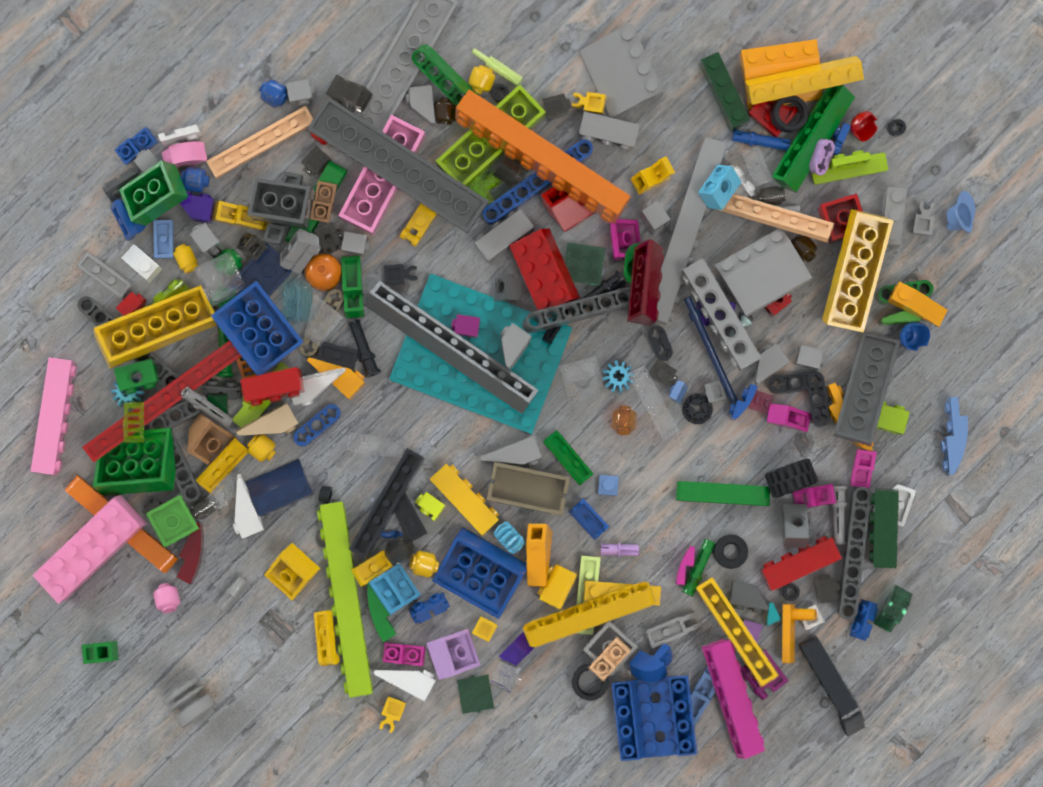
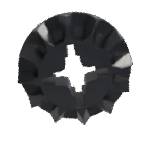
M694 394L684 401L682 412L688 422L698 425L707 422L711 418L713 406L712 403H709L706 396ZM702 402L701 409L705 414L698 412L693 416L695 409L691 405L697 406Z

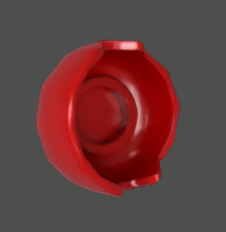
M869 111L858 113L851 121L850 132L859 141H868L877 132L878 127L875 124L877 118Z

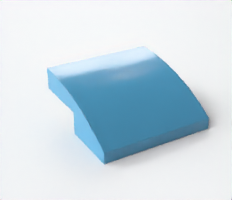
M400 563L369 582L389 615H392L421 595Z

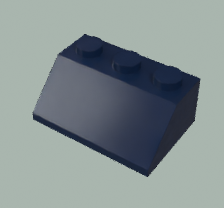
M300 459L246 482L258 517H263L314 495Z

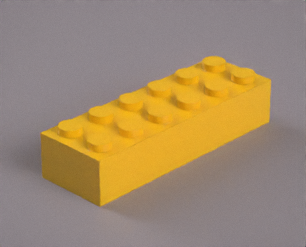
M851 209L822 321L827 325L864 333L894 220Z
M202 285L97 326L94 328V337L109 369L212 328L217 324L211 317L215 312Z

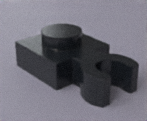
M403 264L385 265V285L405 284V278L411 281L418 280L417 276L413 277L410 275L412 270H417V266H410L404 269Z

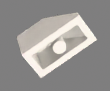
M135 244L121 257L149 283L162 270L157 263Z

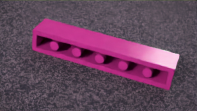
M720 639L703 646L702 650L736 758L747 759L765 751L764 739L759 733L758 720L753 714V704L746 691L747 685L742 679L741 666L736 660L733 643L730 640Z

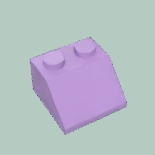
M469 629L427 643L439 680L481 666Z

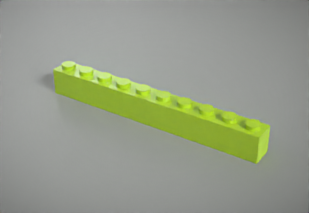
M343 501L320 505V510H317L318 520L322 521L323 529H320L321 539L325 540L326 548H323L324 559H328L329 567H326L327 578H331L332 586H329V593L331 598L334 597L335 605H332L333 617H337L338 624L335 625L336 636H340L341 641L338 644L339 655H343L344 663H341L342 675L346 674L347 682H344L345 694H349V698L370 695L374 692L357 582L351 571L354 568L352 551L349 550L351 543L345 504Z

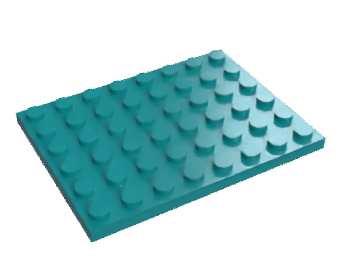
M431 273L417 306L450 330L452 320L457 318V314L480 318L478 338H462L504 367H506L500 334L507 325L510 327L512 323L525 331L522 327V322L531 313V311L507 302L494 301V297ZM529 319L530 325L537 326L535 320ZM562 325L550 345L542 341V337L547 330L528 333L532 336V340L511 369L514 374L538 389L537 394L523 414L408 335L405 337L389 380L532 435L573 327Z

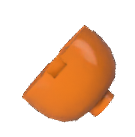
M318 253L317 256L314 255L305 267V279L312 288L318 291H330L337 287L342 278V266L333 255Z

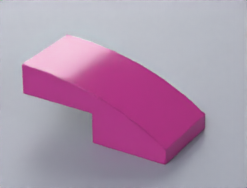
M857 449L850 486L870 488L876 451Z
M833 484L792 492L794 504H807V508L836 503Z
M690 546L685 552L677 571L675 584L685 585L686 566H694V546Z

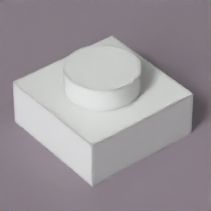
M817 604L807 608L817 610L816 621L802 620L806 630L825 623Z

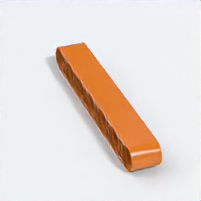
M78 475L65 488V491L94 516L110 502ZM143 528L127 542L165 574L178 560L171 551L164 548L159 541Z

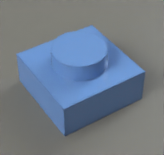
M677 380L676 384H673L670 389L669 397L674 402L680 404L688 386L684 382Z
M599 475L598 494L617 496L619 476Z

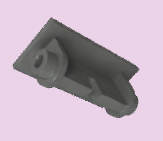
M129 168V170L119 175L122 179L121 181L114 178L102 187L111 202L122 197L119 191L120 188L139 176L135 168Z
M210 378L201 385L202 395L208 398V394H220V392L228 394V400L241 398V391H239L241 383H237L236 380H226L225 382L218 381L216 378Z

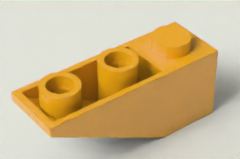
M528 524L526 541L527 586L547 587L553 531L547 524Z

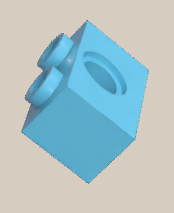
M717 165L698 194L708 208L723 210L742 181L732 166Z

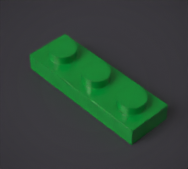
M558 430L543 441L579 486L594 475Z

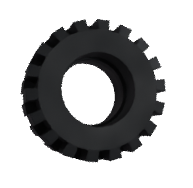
M810 459L794 462L770 471L765 475L773 498L787 495L818 482Z

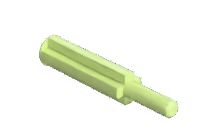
M477 49L472 50V54L486 62L487 67L515 86L521 83L522 76L492 56L489 58Z

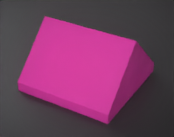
M618 219L615 224L609 223L613 261L625 260L626 250L634 243H641L638 220Z

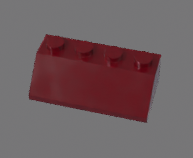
M651 239L634 248L627 322L647 326L655 323L659 316L657 305L661 297L659 284L662 281L661 265L664 262L663 247Z

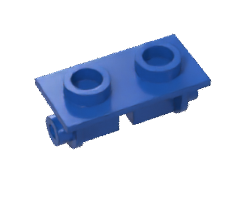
M444 592L440 594L435 593L428 600L412 605L409 608V612L415 624L418 622L421 624L432 618L429 613L433 610L435 616L447 611L450 605L446 600Z
M861 599L849 636L863 641L869 638L873 625L867 622L868 620H875L878 604Z

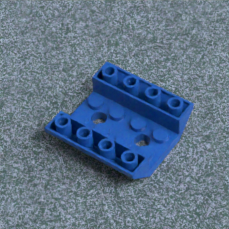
M688 675L666 676L657 682H644L636 679L612 683L621 761L640 760L648 757L698 754ZM653 692L660 694V702H653L651 699ZM658 731H662L665 734L663 742L656 739Z

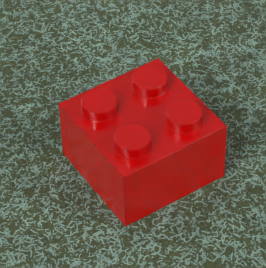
M857 193L820 204L817 208L822 220L834 223L828 243L832 244L843 240L851 209L863 212Z

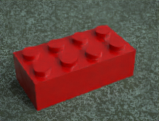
M550 228L540 229L509 245L537 310L573 302L580 298Z

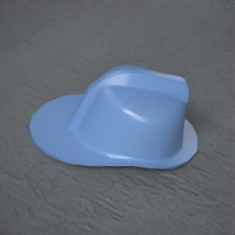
M962 191L958 196L957 203L947 211L948 230H964L967 233L972 231L975 203L967 191Z

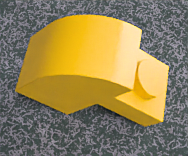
M665 156L652 166L639 171L630 180L638 194L641 195L665 183L676 172L667 156Z

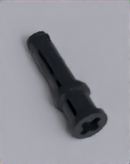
M617 270L613 276L607 280L603 279L600 286L581 299L614 291L622 285L625 286L627 283ZM583 305L584 310L588 308L587 305Z
M358 319L355 320L357 328H355L353 321L349 322L348 325L360 353L359 362L363 364L364 376L369 378L380 374L381 369L377 367L375 362L376 356L370 351L360 323L361 321Z

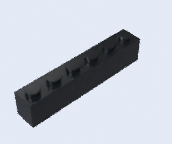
M406 448L349 547L350 551L364 559L369 558L425 460L423 456Z

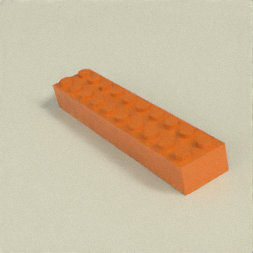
M468 90L457 105L455 119L460 126L470 128L475 136L481 139L482 137L485 138L493 148H500L510 159L514 160L515 158L520 161L521 166L525 169L535 171L540 179L553 183L552 185L555 189L565 191L576 202H582L587 210L593 213L597 212L605 222L615 224L627 207L631 197L629 194L473 91Z

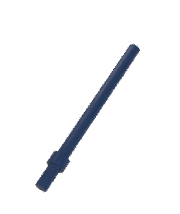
M691 296L684 298L690 320L694 322L730 403L737 401V397L702 323L700 311L696 309Z

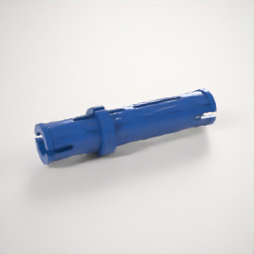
M734 130L732 135V142L745 143L751 147L756 145L785 151L790 147V139L755 134L754 131L748 133Z

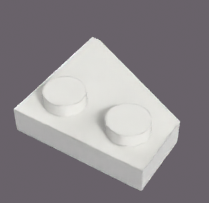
M197 124L176 129L173 134L165 136L164 133L158 134L161 143L166 149L174 144L186 141L194 142L202 135Z

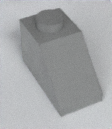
M432 85L409 87V93L406 94L407 105H411V110L430 126L436 127Z
M768 344L761 349V359L757 361L755 372V385H758L789 363L777 344L773 346Z

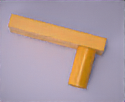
M783 604L782 663H795V620L816 621V609H798L796 604Z

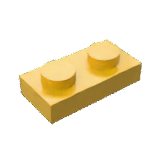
M382 550L351 569L361 587L392 568L393 565L385 551Z

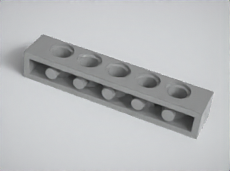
M702 258L684 268L681 278L686 286L689 285L692 289L690 293L694 301H699L702 306L700 311L704 318H709L712 324L710 325L712 332L715 336L718 335L720 337V345L723 351H728L731 358L729 360L733 368H738L741 371L759 361L761 356L704 259ZM702 278L705 281V286L698 287L695 284V279ZM706 295L714 296L715 302L708 304L705 301ZM715 312H723L724 320H717L714 315ZM725 328H732L734 336L727 337L724 333ZM736 344L743 346L744 352L742 354H737L734 351Z

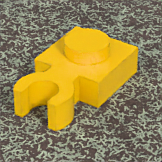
M587 92L586 97H583L580 93L573 94L574 98L580 99L578 103L571 104L573 108L579 109L584 107V112L603 115L607 97L605 94Z
M388 696L381 714L386 716V719L380 724L381 730L384 724L388 723L391 726L389 732L392 733L394 731V720L400 721L406 702Z

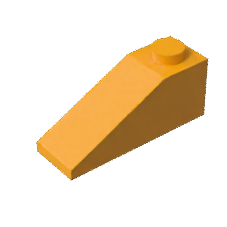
M898 282L895 285L887 301L937 327H940L948 311L918 290L902 282Z
M310 357L307 359L319 372L344 368ZM345 368L346 371L332 384L351 401L366 384L363 381L365 377L357 370L353 372L351 369Z

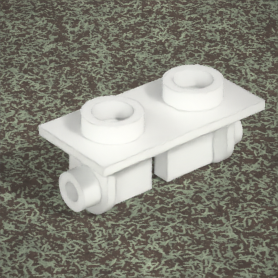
M734 164L729 165L733 167L742 181L735 194L749 198L748 195L751 197L755 196V187L750 181L744 179L742 176L744 175L743 171L738 166H734Z

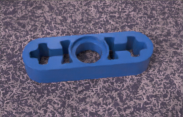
M334 404L327 405L294 433V442L301 447L309 445L340 419L341 410ZM330 408L332 410L336 409V417H329L327 419L329 423L326 425V422L320 416L323 414L326 417L329 414L328 410ZM315 420H320L323 424L322 429L319 431H315L312 428V423ZM308 426L309 430L315 435L311 437V434H308L305 437L306 442H298V435L300 433L303 435L308 431L305 428Z

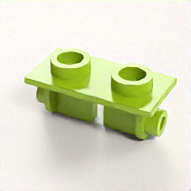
M181 278L178 280L174 279L167 285L168 288L163 293L160 291L153 297L151 303L155 304L190 290V288L186 284L181 285L184 283Z

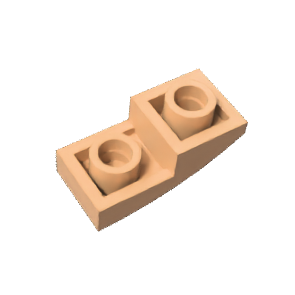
M616 637L589 668L604 681L631 652V649Z

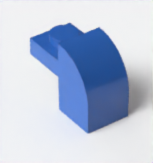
M664 643L653 657L640 650L629 663L631 675L644 682H657L668 675L666 666L671 663L673 658L671 647Z

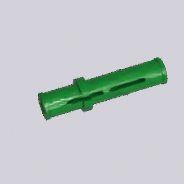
M708 539L703 540L691 572L687 574L688 579L682 590L683 593L694 596L699 581H702L703 577L701 576L716 543Z

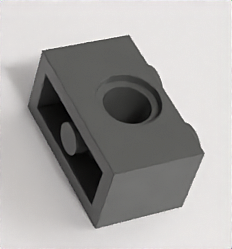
M783 504L781 513L783 547L807 548L808 540L812 539V529H808V523L810 524L811 513L807 512V504Z

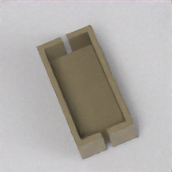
M494 462L491 480L495 482L490 483L487 501L563 516L566 498H562V496L567 495L570 477Z

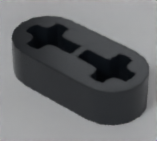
M654 326L648 333L649 341L657 359L663 362L668 361L673 355L671 344L664 328ZM654 330H657V332L662 333V335L660 336V343L658 342L656 337H652V335L654 334ZM660 345H663L665 350H669L666 358L663 355H659L661 352Z

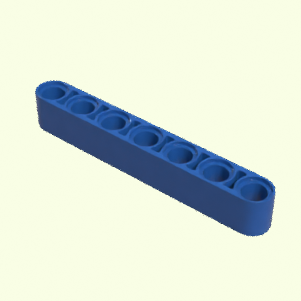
M581 140L566 150L565 153L583 163L591 157L593 145L588 140ZM587 146L590 151L587 154H583L579 151V148ZM536 172L486 206L483 210L484 222L488 225H494L496 222L504 219L511 211L517 210L553 183L548 180H542L543 184L537 187L532 182L539 177L536 175ZM521 189L526 190L528 193L524 198L517 195V192ZM509 200L512 202V206L504 208L501 205L502 202ZM489 211H494L497 216L495 219H488L486 214Z

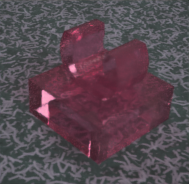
M756 390L749 409L767 415L774 396Z

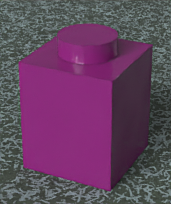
M457 314V318L452 320L451 330H455L454 332L459 336L477 339L480 318Z

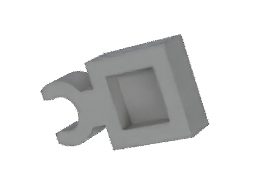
M922 201L919 203L918 210L920 214L914 215L912 234L932 236L935 217L929 216V214L934 209L933 203L929 204L928 210L923 208Z

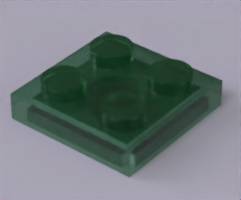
M567 242L565 264L573 282L600 286L605 247Z

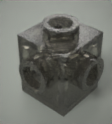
M332 222L314 229L319 237L320 249H323L324 253H334L342 246L340 240H343L339 229L335 230Z

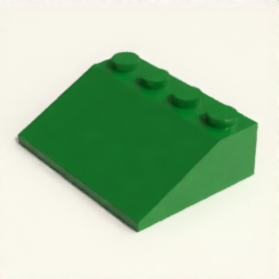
M162 428L137 431L96 461L93 488L103 496L174 490L176 470L172 429Z

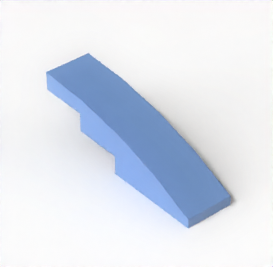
M708 666L691 691L694 726L716 692Z

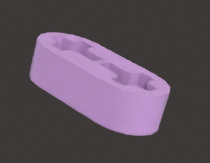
M822 138L817 142L809 164V169L812 173L823 175L828 170L835 149L833 141Z

